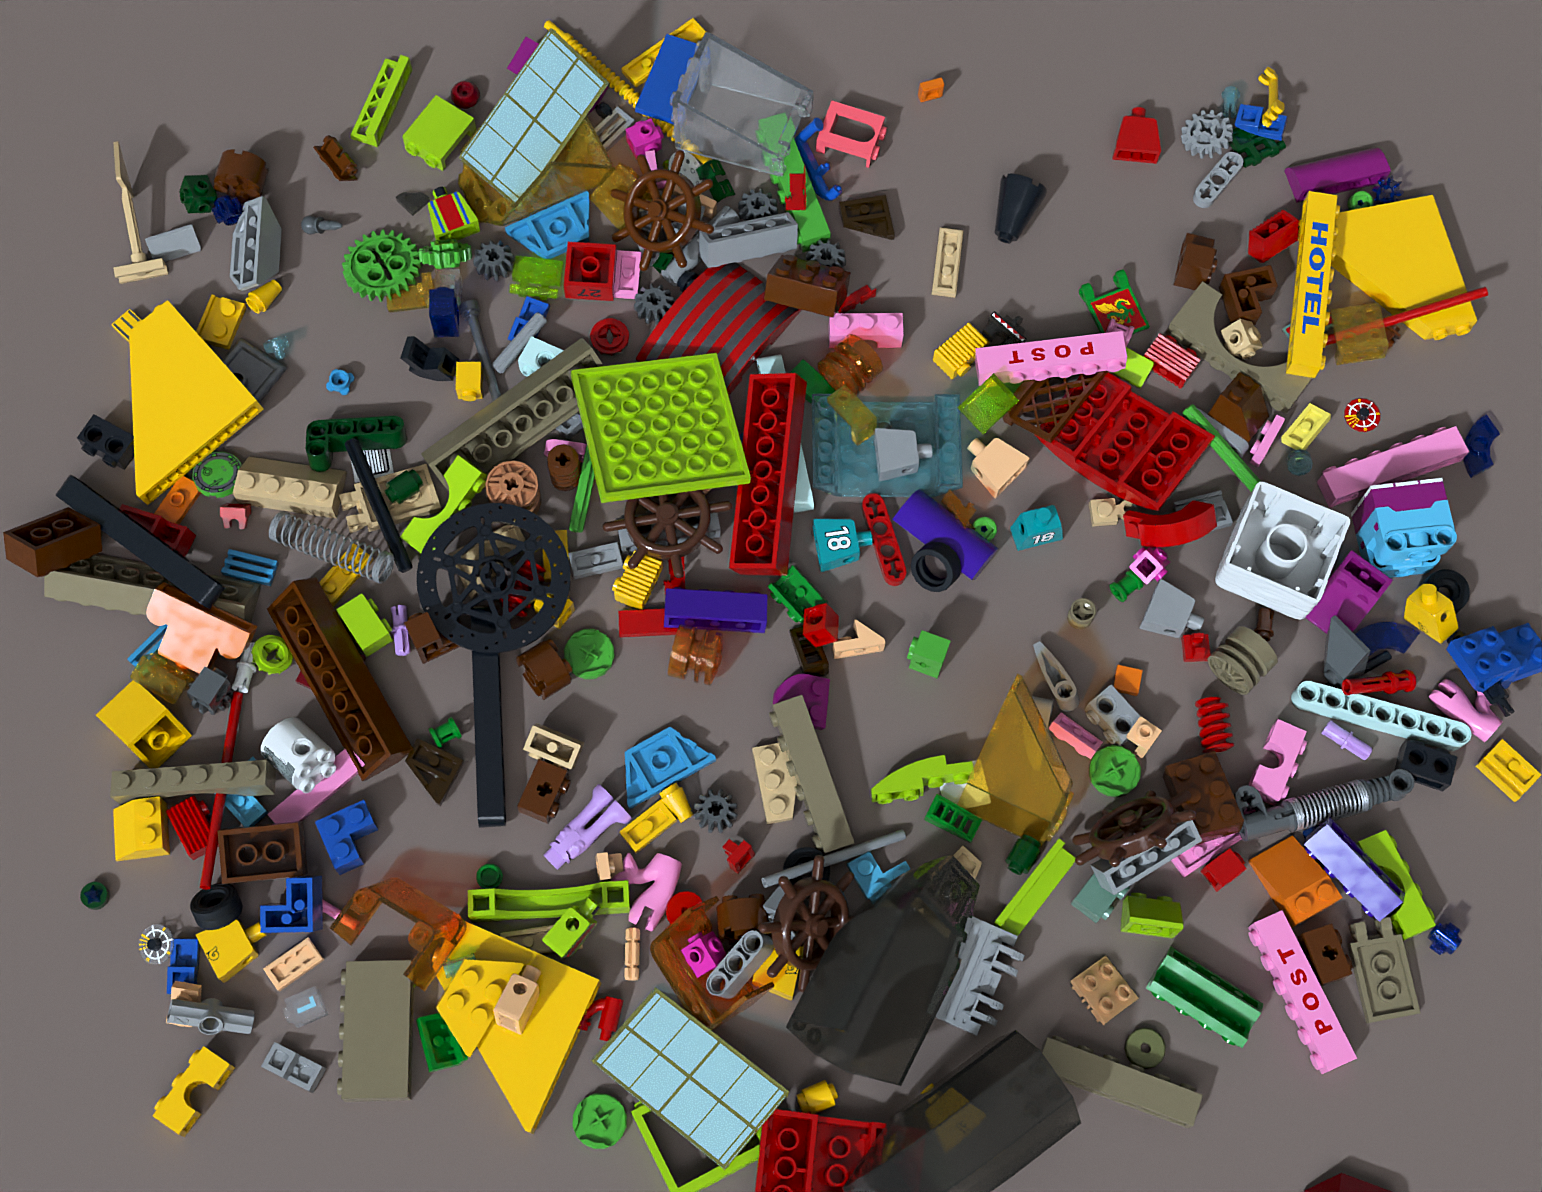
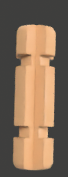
M627 928L625 933V939L627 940V943H625V965L627 968H625L624 977L625 980L635 981L639 979V968L637 966H639L640 943H638L640 940L639 928Z

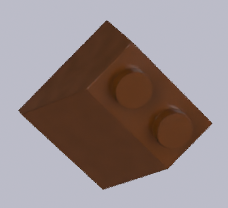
M1241 372L1237 374L1220 394L1208 413L1210 417L1247 442L1253 438L1269 417L1260 385Z

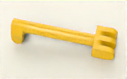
M1267 67L1264 70L1266 75L1261 74L1258 80L1269 86L1268 109L1262 115L1263 125L1269 128L1272 125V120L1275 121L1278 118V113L1281 114L1284 111V103L1278 100V75L1273 69Z

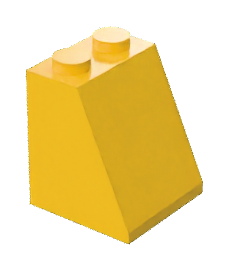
M135 679L96 714L150 769L159 768L192 736L170 711Z

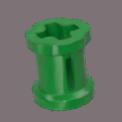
M1128 570L1125 573L1126 576L1117 583L1112 582L1109 585L1112 594L1120 602H1125L1127 596L1136 589L1141 590L1143 588L1142 580L1132 570Z
M452 717L436 728H428L439 749L442 748V744L456 737L458 739L462 737Z

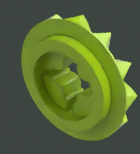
M266 635L259 638L251 651L253 656L252 662L256 663L259 671L263 670L268 675L281 674L288 669L293 659L284 639L275 635ZM277 649L276 659L273 658L271 661H267L268 653Z

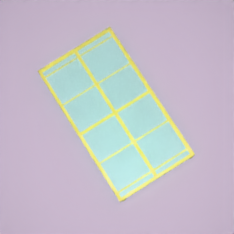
M550 28L459 156V159L514 205L515 208L520 210L609 82L555 30Z
M656 987L591 1060L594 1065L723 1170L729 1167L730 1163L789 1094L786 1088Z

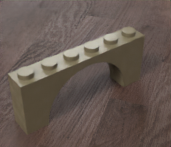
M1202 281L1171 321L1166 334L1172 336L1177 343H1181L1185 347L1194 350L1198 357L1208 361L1214 369L1221 370L1229 375L1231 380L1239 372L1250 377L1255 383L1260 385L1264 400L1269 402L1275 410L1287 414L1313 378L1286 374L1287 362L1276 366L1261 367L1244 363L1232 356L1221 344L1214 326L1215 309L1222 294Z

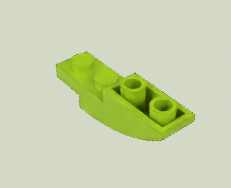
M945 755L916 761L896 770L877 783L871 789L872 802L889 804L893 800L903 798L905 801H913L918 799L919 796H924L923 786L928 785L930 788L941 787L943 783L954 782L957 785L968 783L969 780L974 778L973 762L946 764Z

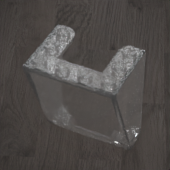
M705 32L702 40L696 44L693 58L690 57L688 60L685 75L682 74L680 76L677 91H674L670 98V106H673L671 122L674 123L672 138L675 139V147L685 152L783 177L787 169V165H784V158L790 154V144L802 117H810L813 111V90L715 35Z

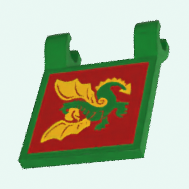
M1124 270L1117 271L1113 276V281L1119 288L1115 291L1095 298L1090 283L1083 284L1079 289V295L1086 303L1100 334L1106 332L1111 319H1115L1116 323L1126 327L1133 326V334L1150 327L1129 285L1128 277Z

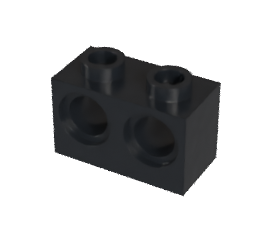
M93 414L77 437L82 445L81 449L86 454L92 457L95 455L102 457V461L112 468L118 466L125 470L134 458V436ZM102 435L100 440L93 441L95 437ZM123 447L121 451L113 453L116 448Z
M1410 740L1400 747L1394 771L1397 769L1407 770L1413 776L1415 783L1443 792L1451 786L1458 757L1451 755L1448 750L1441 748L1432 749L1426 747L1421 741ZM1409 755L1416 757L1418 765L1413 764L1409 760ZM1434 763L1442 767L1443 773L1438 772L1434 768Z

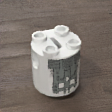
M291 717L277 723L269 730L262 742L261 755L296 789L301 790L303 793L311 792L315 785L324 778L331 777L336 771L334 751L299 718Z

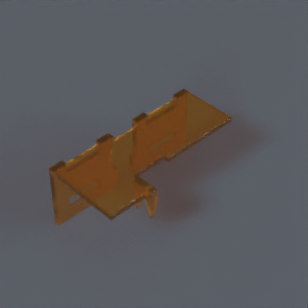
M949 489L941 503L945 504L950 512L956 514L955 518L959 519L964 527L975 530L976 528L969 522L976 512L973 508L974 504L969 502L965 507L961 503L962 501Z

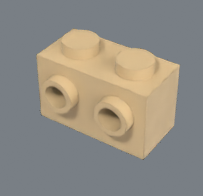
M536 723L531 728L523 750L528 751V755L532 758L542 761L545 758L552 761V765L567 770L568 768L573 769L575 767L584 742Z

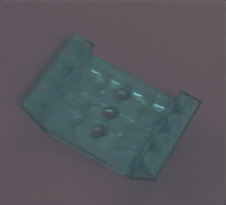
M812 394L813 488L836 497H865L872 493L878 494L881 497H910L918 489H921L930 497H936L962 488L960 394H935L933 402H837V394ZM887 422L891 425V429L915 431L917 444L931 443L932 458L919 459L918 472L879 481L874 446L875 428H878L879 423Z

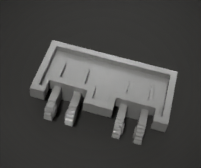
M968 915L927 1014L976 1036L981 1024L970 1020L971 1017L996 1026L998 1020L990 1015L976 1011L975 1008L979 1001L995 1010H1003L1004 1004L981 993L983 992L993 997L1002 975L992 971V967L1012 976H1017L1018 970L1010 965L996 961L998 953L1001 952L1012 959L1023 961L1025 955L1002 945L1004 943L1014 947L1018 936Z

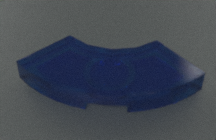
M1487 414L1471 427L1464 440L1469 452L1463 458L1470 478L1490 469L1494 465L1490 457V446L1500 433Z
M1379 622L1362 628L1355 635L1371 650L1369 655L1371 656L1375 651L1381 649H1395L1404 654L1420 632L1396 622Z

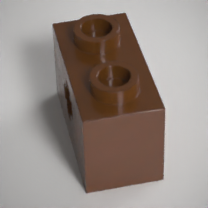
M538 759L517 805L519 812L548 824L550 818H555L559 811L560 804L558 800L561 794L565 795L569 789L571 780L568 779V771ZM547 788H549L551 794L546 793L545 796L542 797L540 791H546Z
M1333 924L1302 933L1297 937L1320 986L1345 979L1352 975V962L1349 956L1344 954L1341 947V935L1337 929H1334ZM1322 953H1330L1331 957H1324Z

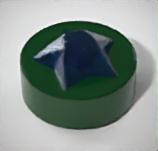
M99 882L88 883L83 887L80 894L82 903L92 910L103 908L108 903L110 896L108 889Z

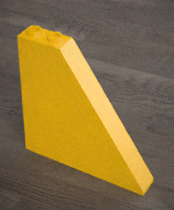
M1433 195L1339 212L1338 219H1335L1338 233L1336 240L1333 241V247H1336L1334 261L1331 262V266L1392 315L1467 292ZM1299 220V223H1298V224H1299V226H1298V228H1299V230H1298V232H1299V233H1298V236H1300L1301 220ZM1471 301L1402 323L1424 340L1432 338L1434 340H1441L1448 335L1456 334L1461 336L1469 333L1478 320Z
M168 300L156 306L151 314L145 319L138 321L129 331L136 494L147 505L264 410Z
M453 916L451 922L447 921L442 929L441 936L444 937L440 945H436L430 955V960L432 961L430 966L444 991L463 959L520 962L524 964L519 973L520 976L526 965L533 966L541 971L536 982L539 986L540 994L522 1035L497 1025L494 1016L477 1045L478 1050L525 1131L534 1134L581 1029H578L582 1018L586 1015V1010L593 1003L602 983L599 979Z

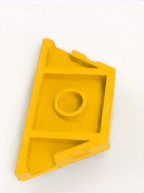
M463 959L435 1008L468 1057H471L494 1018L493 1010L512 974L519 975L524 964L520 962Z

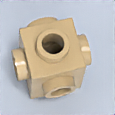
M1239 319L1221 330L1225 340L1224 347L1234 357L1248 359L1256 354L1255 351L1263 347L1260 341V332L1253 325L1252 321Z

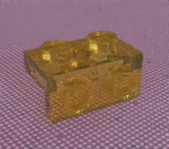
M156 652L143 655L130 678L169 703L175 704L182 692L190 688L189 683L195 681L190 677V672L179 666L173 667L167 663V658Z

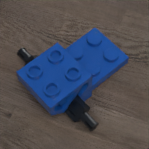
M1529 623L1500 633L1497 632L1494 626L1469 635L1456 630L1447 639L1449 645L1446 650L1458 665L1464 677L1469 681L1474 690L1485 695L1490 704L1498 705L1505 717L1515 712L1506 700L1509 694L1505 689L1512 682L1542 672V641Z

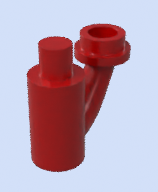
M606 996L594 1001L586 1010L587 1013L583 1016L578 1029L588 1031L591 1023L587 1021L595 1013L602 1011L598 1028L602 1029L599 1040L610 1042L612 1032L617 1031L624 1000Z

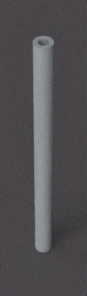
M901 829L823 856L825 859L824 867L906 839L905 832ZM814 860L763 877L762 884L767 888L778 884L781 876H786L790 880L813 871Z

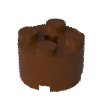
M235 149L226 150L221 155L214 178V189L234 197L235 201L241 204L261 197L269 168L266 169L265 167L266 162L248 151H242V154L234 153Z
M551 639L539 642L516 657L518 666L523 665L525 668V673L522 675L538 697L542 695V700L557 693L572 681L569 674L573 671L572 667L565 658L561 660L557 654V646Z
M752 894L748 898H738L735 895L722 897V903L716 907L718 938L722 943L724 939L729 940V945H736L745 933L751 930L760 932L758 929L759 925L770 922L768 920L769 915L763 907L766 902L763 894ZM766 933V935L771 937L772 933Z

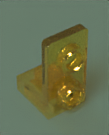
M431 272L421 273L422 282L415 286H408L410 291L400 290L401 297L394 293L392 294V300H389L388 296H386L388 312L437 307Z
M846 385L827 397V402L850 425L851 439L857 446L874 435L875 428H877V417Z

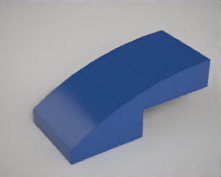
M1240 104L1235 127L1254 135L1282 141L1287 116L1278 115V118L1275 121L1272 120V125L1268 128L1262 123L1264 107Z
M526 296L520 315L515 318L508 340L512 341L535 313L538 312L546 318L550 305Z
M173 938L171 940L170 966L167 969V994H171V987L175 981L197 984L200 943L197 938Z

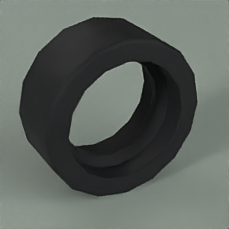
M942 542L925 544L912 557L910 564L911 572L916 582L930 592L947 590L959 578L961 573V562L957 553L950 546ZM926 555H932L944 564L947 571L945 579L934 576L928 570L925 563Z

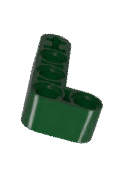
M398 416L315 420L307 426L305 449L310 468L316 472H324L332 465L333 452H346L345 442L351 438L359 440L364 451L401 448L407 443V435L404 421Z

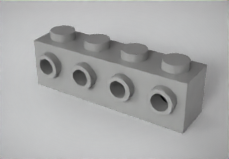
M786 212L715 227L714 232L711 234L699 231V256L706 266L710 268L797 249L798 224L790 213Z

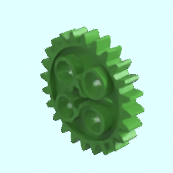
M382 229L380 235H376L372 231V237L368 238L363 234L364 241L354 240L356 247H348L350 254H344L346 262L342 263L343 275L348 287L352 288L353 293L359 292L361 298L368 294L370 301L375 296H378L379 301L382 302L384 296H388L389 300H392V294L396 293L401 297L400 290L410 291L408 283L416 284L414 277H420L418 269L422 268L419 252L416 245L412 244L410 238L404 239L403 233L396 237L394 230H391L389 235H386L384 229ZM372 251H376L382 265L384 266V268L387 269L388 274L392 278V280H388L380 263H377L376 257L372 253Z

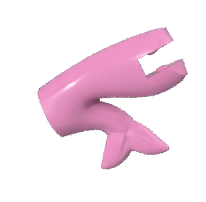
M1444 679L1439 683L1438 687L1441 691L1433 690L1429 695V699L1440 711L1450 719L1466 724L1470 728L1471 733L1484 743L1503 722L1491 711L1490 706L1492 704H1490L1482 692L1477 691L1474 708L1464 691L1449 679Z
M631 853L625 856L623 871L616 874L611 881L628 880L629 885L655 881L633 902L628 916L629 922L636 925L646 906L652 909L648 917L645 929L652 932L657 927L666 911L667 903L676 889L682 868L681 862L667 855L657 853L646 867L639 869Z

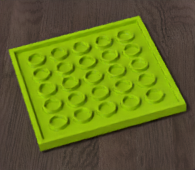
M717 353L571 370V379L601 503L750 483L751 476Z

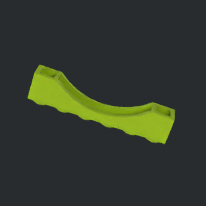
M628 880L609 881L547 890H508L496 888L468 890V917L471 922L561 917L570 906L581 907L588 897L601 906L595 915L629 913Z

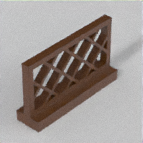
M1108 371L1098 372L1095 377L1084 379L1083 374H1080L1081 380L1068 383L1066 378H1063V384L1049 386L1051 378L1042 381L1025 380L1001 408L1003 421L1010 426L1016 424L1051 443ZM1083 387V392L1080 395L1069 396L1068 389ZM1066 391L1067 398L1052 400L1051 392ZM1048 393L1050 401L1035 404L1034 399L1038 395ZM1069 405L1066 413L1055 415L1054 406ZM1051 407L1053 415L1038 418L1037 410ZM1034 411L1036 419L1025 421L1020 417L1025 412ZM1054 421L1055 427L1050 433L1040 429V424Z

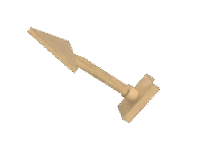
M119 141L113 142L116 180L122 188V203L132 249V264L114 267L115 277L119 278L120 284L169 275L167 265L162 258L147 261L146 254L143 253L132 199L134 198Z

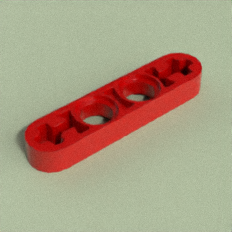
M868 494L862 502V513L868 531H871L873 547L883 578L891 586L901 585L905 581L907 571L885 502L878 494ZM870 501H873L874 505L879 504L876 510V517H874L873 509L868 507ZM877 523H883L886 525L887 531L883 534H878L874 531L873 526ZM885 545L893 547L895 553L887 557L881 553L880 549ZM894 562L895 571L901 572L898 578H895L894 575L889 576L892 569L890 563Z

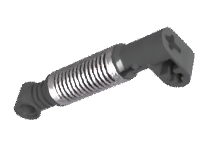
M1397 769L1391 774L1367 781L1356 779L1348 783L1339 784V786L1335 785V787L1322 789V791L1318 790L1313 793L1310 792L1309 794L1297 796L1296 798L1285 799L1281 801L1280 805L1268 809L1265 808L1257 789L1249 785L1242 786L1234 794L1244 819L1239 834L1243 841L1246 842L1285 830L1293 832L1320 825L1329 817L1337 820L1346 816L1349 817L1350 815L1363 813L1371 810L1373 805L1403 799L1414 788V778L1407 770ZM1393 781L1399 782L1402 790L1395 787ZM1246 808H1247V812H1248V811H1251V810H1254V809L1256 810V812H1253V813H1250V814H1246V815L1243 814V812H1244V810H1245Z

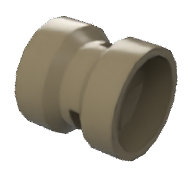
M1080 598L1073 602L1067 614V620L1071 627L1082 630L1091 624L1096 614L1094 603L1086 598Z

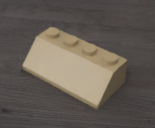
M248 457L238 470L233 495L239 504H251V506L337 519L340 506L339 494L343 493L347 471L328 469L324 472H316L309 465Z

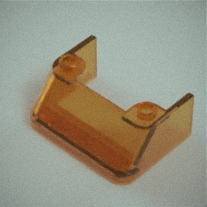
M389 878L357 890L332 923L330 929L352 946L381 903L412 920L416 924L410 931L408 940L409 944L418 951V954L403 975L425 992L464 936L467 928L465 920L459 914L399 878Z
M717 896L688 908L655 938L650 945V952L654 961L687 1013L710 1031L718 1028L752 1006L775 986L773 982H770L754 990L747 982L733 998L718 997L709 993L706 987L707 978L713 970L697 978L692 968L686 962L681 950L689 945L688 939L699 932H702L703 936L712 932V924L705 913L719 901ZM725 979L720 984L721 991L725 987Z

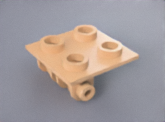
M1106 955L1070 981L1073 985L1072 990H1075L1080 998L1084 997L1082 1003L1088 1002L1089 1005L1086 1008H1092L1091 1012L1097 1019L1096 1021H1100L1102 1025H1105L1139 999Z

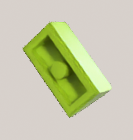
M1126 347V368L1110 373L1141 389L1154 366V362Z

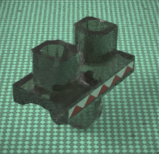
M995 311L989 316L988 323L982 332V335L990 342L999 336L1004 340L1000 345L1025 343L1027 340L1023 336L1025 329L1020 326L1023 321L1022 317L1017 316L1012 319L1006 315L1002 318Z

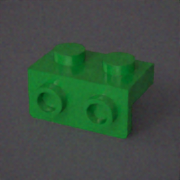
M792 566L788 570L787 576H782L776 583L768 585V588L772 591L770 593L771 597L777 603H783L788 609L787 614L796 623H804V609L828 603L824 596L796 566Z
M439 1013L419 1017L416 1020L429 1073L459 1066L468 1060V1056L465 1055Z

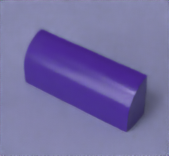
M921 489L915 491L892 519L924 544L942 542L950 546L960 559L961 572L971 580H976L999 549Z

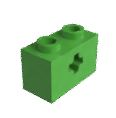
M921 630L919 638L914 636L907 655V659L911 660L909 668L938 678L951 641Z

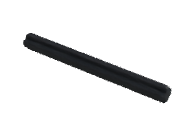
M351 438L345 442V448L389 550L394 556L398 571L405 573L411 570L413 565L359 440Z

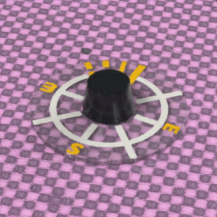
M151 925L144 930L139 940L141 957L153 965L167 961L174 948L172 933L163 925Z

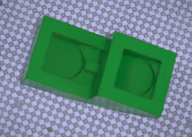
M804 359L790 372L797 373L807 382L805 399L820 412L824 413L839 397V394L824 377Z

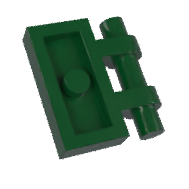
M1239 128L1233 129V140L1228 142L1234 152L1238 154L1246 152L1248 157L1243 159V167L1245 168L1251 165L1256 166L1263 159L1269 156L1274 157L1286 148L1283 140L1275 142L1274 139L1254 135ZM1263 143L1265 148L1258 151L1255 147Z

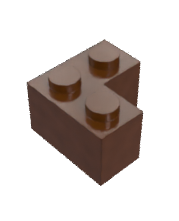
M1190 233L1186 234L1180 251L1174 286L1196 290L1202 281L1206 284L1210 283L1212 273L1215 272L1218 261L1215 258L1217 249L1213 248L1215 239Z
M1271 265L1224 275L1219 290L1231 324L1239 319L1252 321L1253 325H1256L1262 314L1259 301L1271 299L1278 287Z
M428 612L423 614L416 613L410 616L408 621L404 622L423 664L460 647L445 638L435 628ZM451 614L447 615L445 619H448Z

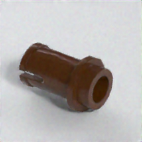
M1270 608L1258 609L1257 627L1253 631L1264 640L1270 641L1274 635L1272 624L1275 612Z

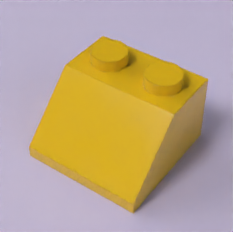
M160 796L135 799L113 809L116 861L170 855L168 815L166 813L167 803Z

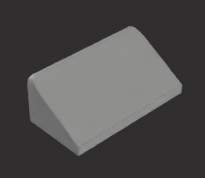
M192 224L145 239L153 260L162 258L164 262L201 251V246Z

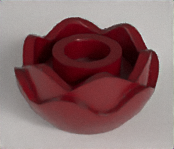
M460 81L453 86L450 96L457 107L468 109L477 104L480 91L474 83Z

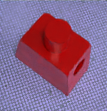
M1135 107L1132 109L1131 116H1123L1112 160L1157 164L1161 153L1157 120L1146 118V110L1144 108Z

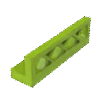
M400 55L398 62L385 58L350 135L351 139L378 147L412 72L409 57ZM389 67L394 69L390 79L386 76ZM386 87L382 97L379 98L378 90ZM377 106L373 114V117L371 118L368 112L371 108ZM368 126L365 132L366 136L359 134L361 128Z
M1061 839L1057 840L993 924L994 926L1016 936L1022 932L1075 862V857L1062 848L1065 842Z

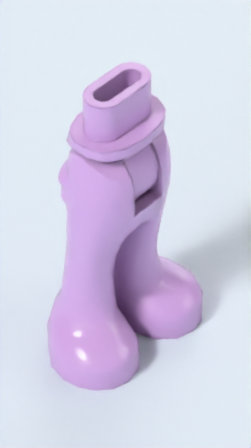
M598 784L593 789L591 801L560 831L555 841L549 844L551 848L543 856L558 870L565 862L569 864L570 859H574L586 851L609 826L616 822L627 824L632 818ZM609 806L588 829H585L586 824L596 814L602 811L604 807Z

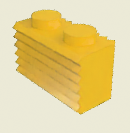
M968 322L967 325L934 351L933 362L950 379L953 380L957 375L962 377L970 370V365L975 361V348L988 347L990 342Z
M646 554L635 569H630L628 561L632 556L628 555L623 564V569H625L623 576L616 578L612 591H615L616 601L635 609L643 610L663 569V561Z

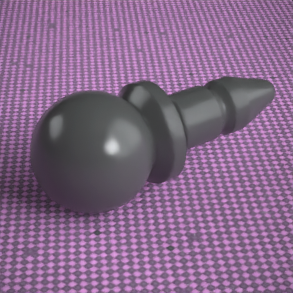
M313 215L304 217L301 222L302 230L307 234H322L325 230H337L343 227L342 223L324 220L323 217H315Z

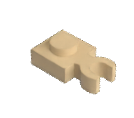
M1115 498L1090 500L1089 509L1092 527L1117 525L1118 518L1124 520L1123 514L1126 513L1124 508H1130L1133 503L1124 500L1119 505H1116Z

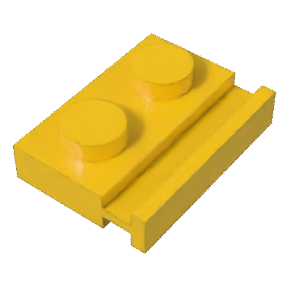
M211 294L196 330L197 334L207 344L229 350L246 311L245 303L223 297L218 298Z
M1503 739L1475 766L1514 802L1519 800L1542 775Z

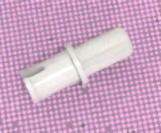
M254 642L250 643L247 650L242 653L240 662L236 664L238 670L232 685L234 691L237 690V687H239L238 692L248 693L252 675L257 670L255 667L256 663L252 662L253 656L251 653Z

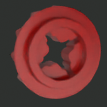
M603 319L593 326L590 333L591 343L594 349L596 348L601 354L606 353L612 356L614 353H621L623 348L628 346L629 331L625 324L617 319ZM608 330L611 331L613 337H616L613 338L612 344H609L608 340L605 339Z

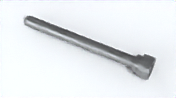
M468 300L459 305L460 313L469 322L491 398L494 401L501 396L478 322L480 308L476 300Z

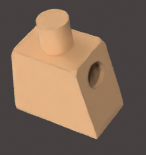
M975 438L967 448L976 456L971 465L972 472L995 499L1027 468L1030 459L999 438H994L987 446L978 438Z
M526 965L521 976L512 974L493 1010L497 1025L522 1035L540 994L539 986L536 983L541 974L540 970Z

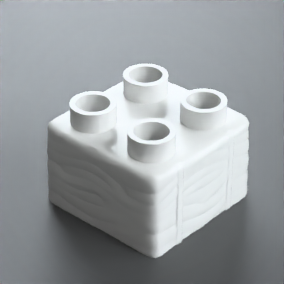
M1259 482L1255 485L1240 512L1216 572L1215 582L1219 587L1257 602L1294 619H1304L1322 598L1339 549L1350 525V519L1341 513L1310 502L1276 486Z

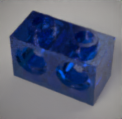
M447 287L429 289V317L435 337H459V307L454 289Z

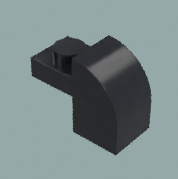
M415 336L407 337L400 357L401 360L410 366V372L419 377L434 381H453L456 372V362L460 360L445 347L429 348Z

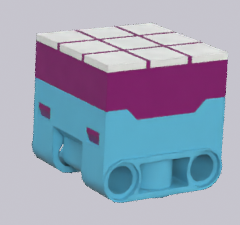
M1442 478L1372 485L1351 513L1361 557L1389 578L1429 573L1440 561V555L1448 552L1457 540ZM1373 561H1376L1382 568L1377 567Z

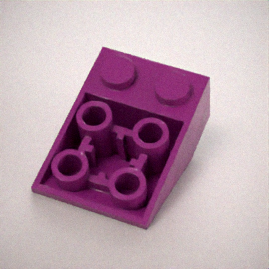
M1351 550L1328 579L1321 600L1305 618L1327 634L1331 617L1336 615L1353 632L1393 580Z

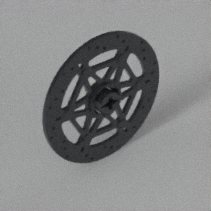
M504 503L475 505L449 517L429 537L420 555L417 568L419 600L424 612H428L435 628L454 644L481 653L510 652L525 647L543 636L561 615L568 599L571 584V571L567 552L553 528L531 511ZM481 518H484L485 524L481 523ZM505 523L516 526L528 532L530 537L522 542L494 533L492 531V524ZM469 528H477L478 535L455 555L450 556L444 553L448 545L458 535ZM486 540H489L494 551L492 556L485 557ZM499 540L517 547L501 556L495 541ZM476 544H479L478 561L461 558ZM539 549H544L551 567V585L549 587L539 583L534 553ZM524 551L525 554L515 566L508 561L513 556ZM434 558H439L441 561H436ZM527 560L530 561L532 581L517 574ZM456 565H467L474 568L469 575L456 568ZM504 568L511 572V578H507ZM438 569L448 571L453 596V603L448 607L442 605L438 595L436 583ZM492 569L497 575L496 587L491 581ZM455 575L470 581V584L461 595L457 593ZM480 576L484 588L477 584V577ZM516 581L531 587L532 590L514 589ZM472 590L479 594L477 598L463 604V601ZM547 594L553 595L554 598L547 597ZM509 595L527 597L514 610L509 612ZM503 599L502 616L498 615L494 600ZM536 599L544 603L539 612L530 621L519 628H511L510 620ZM487 600L492 615L489 616L471 610V608ZM451 614L448 619H445L447 615ZM467 614L494 623L496 632H477L457 622V619L461 615ZM503 632H506L507 638H503Z

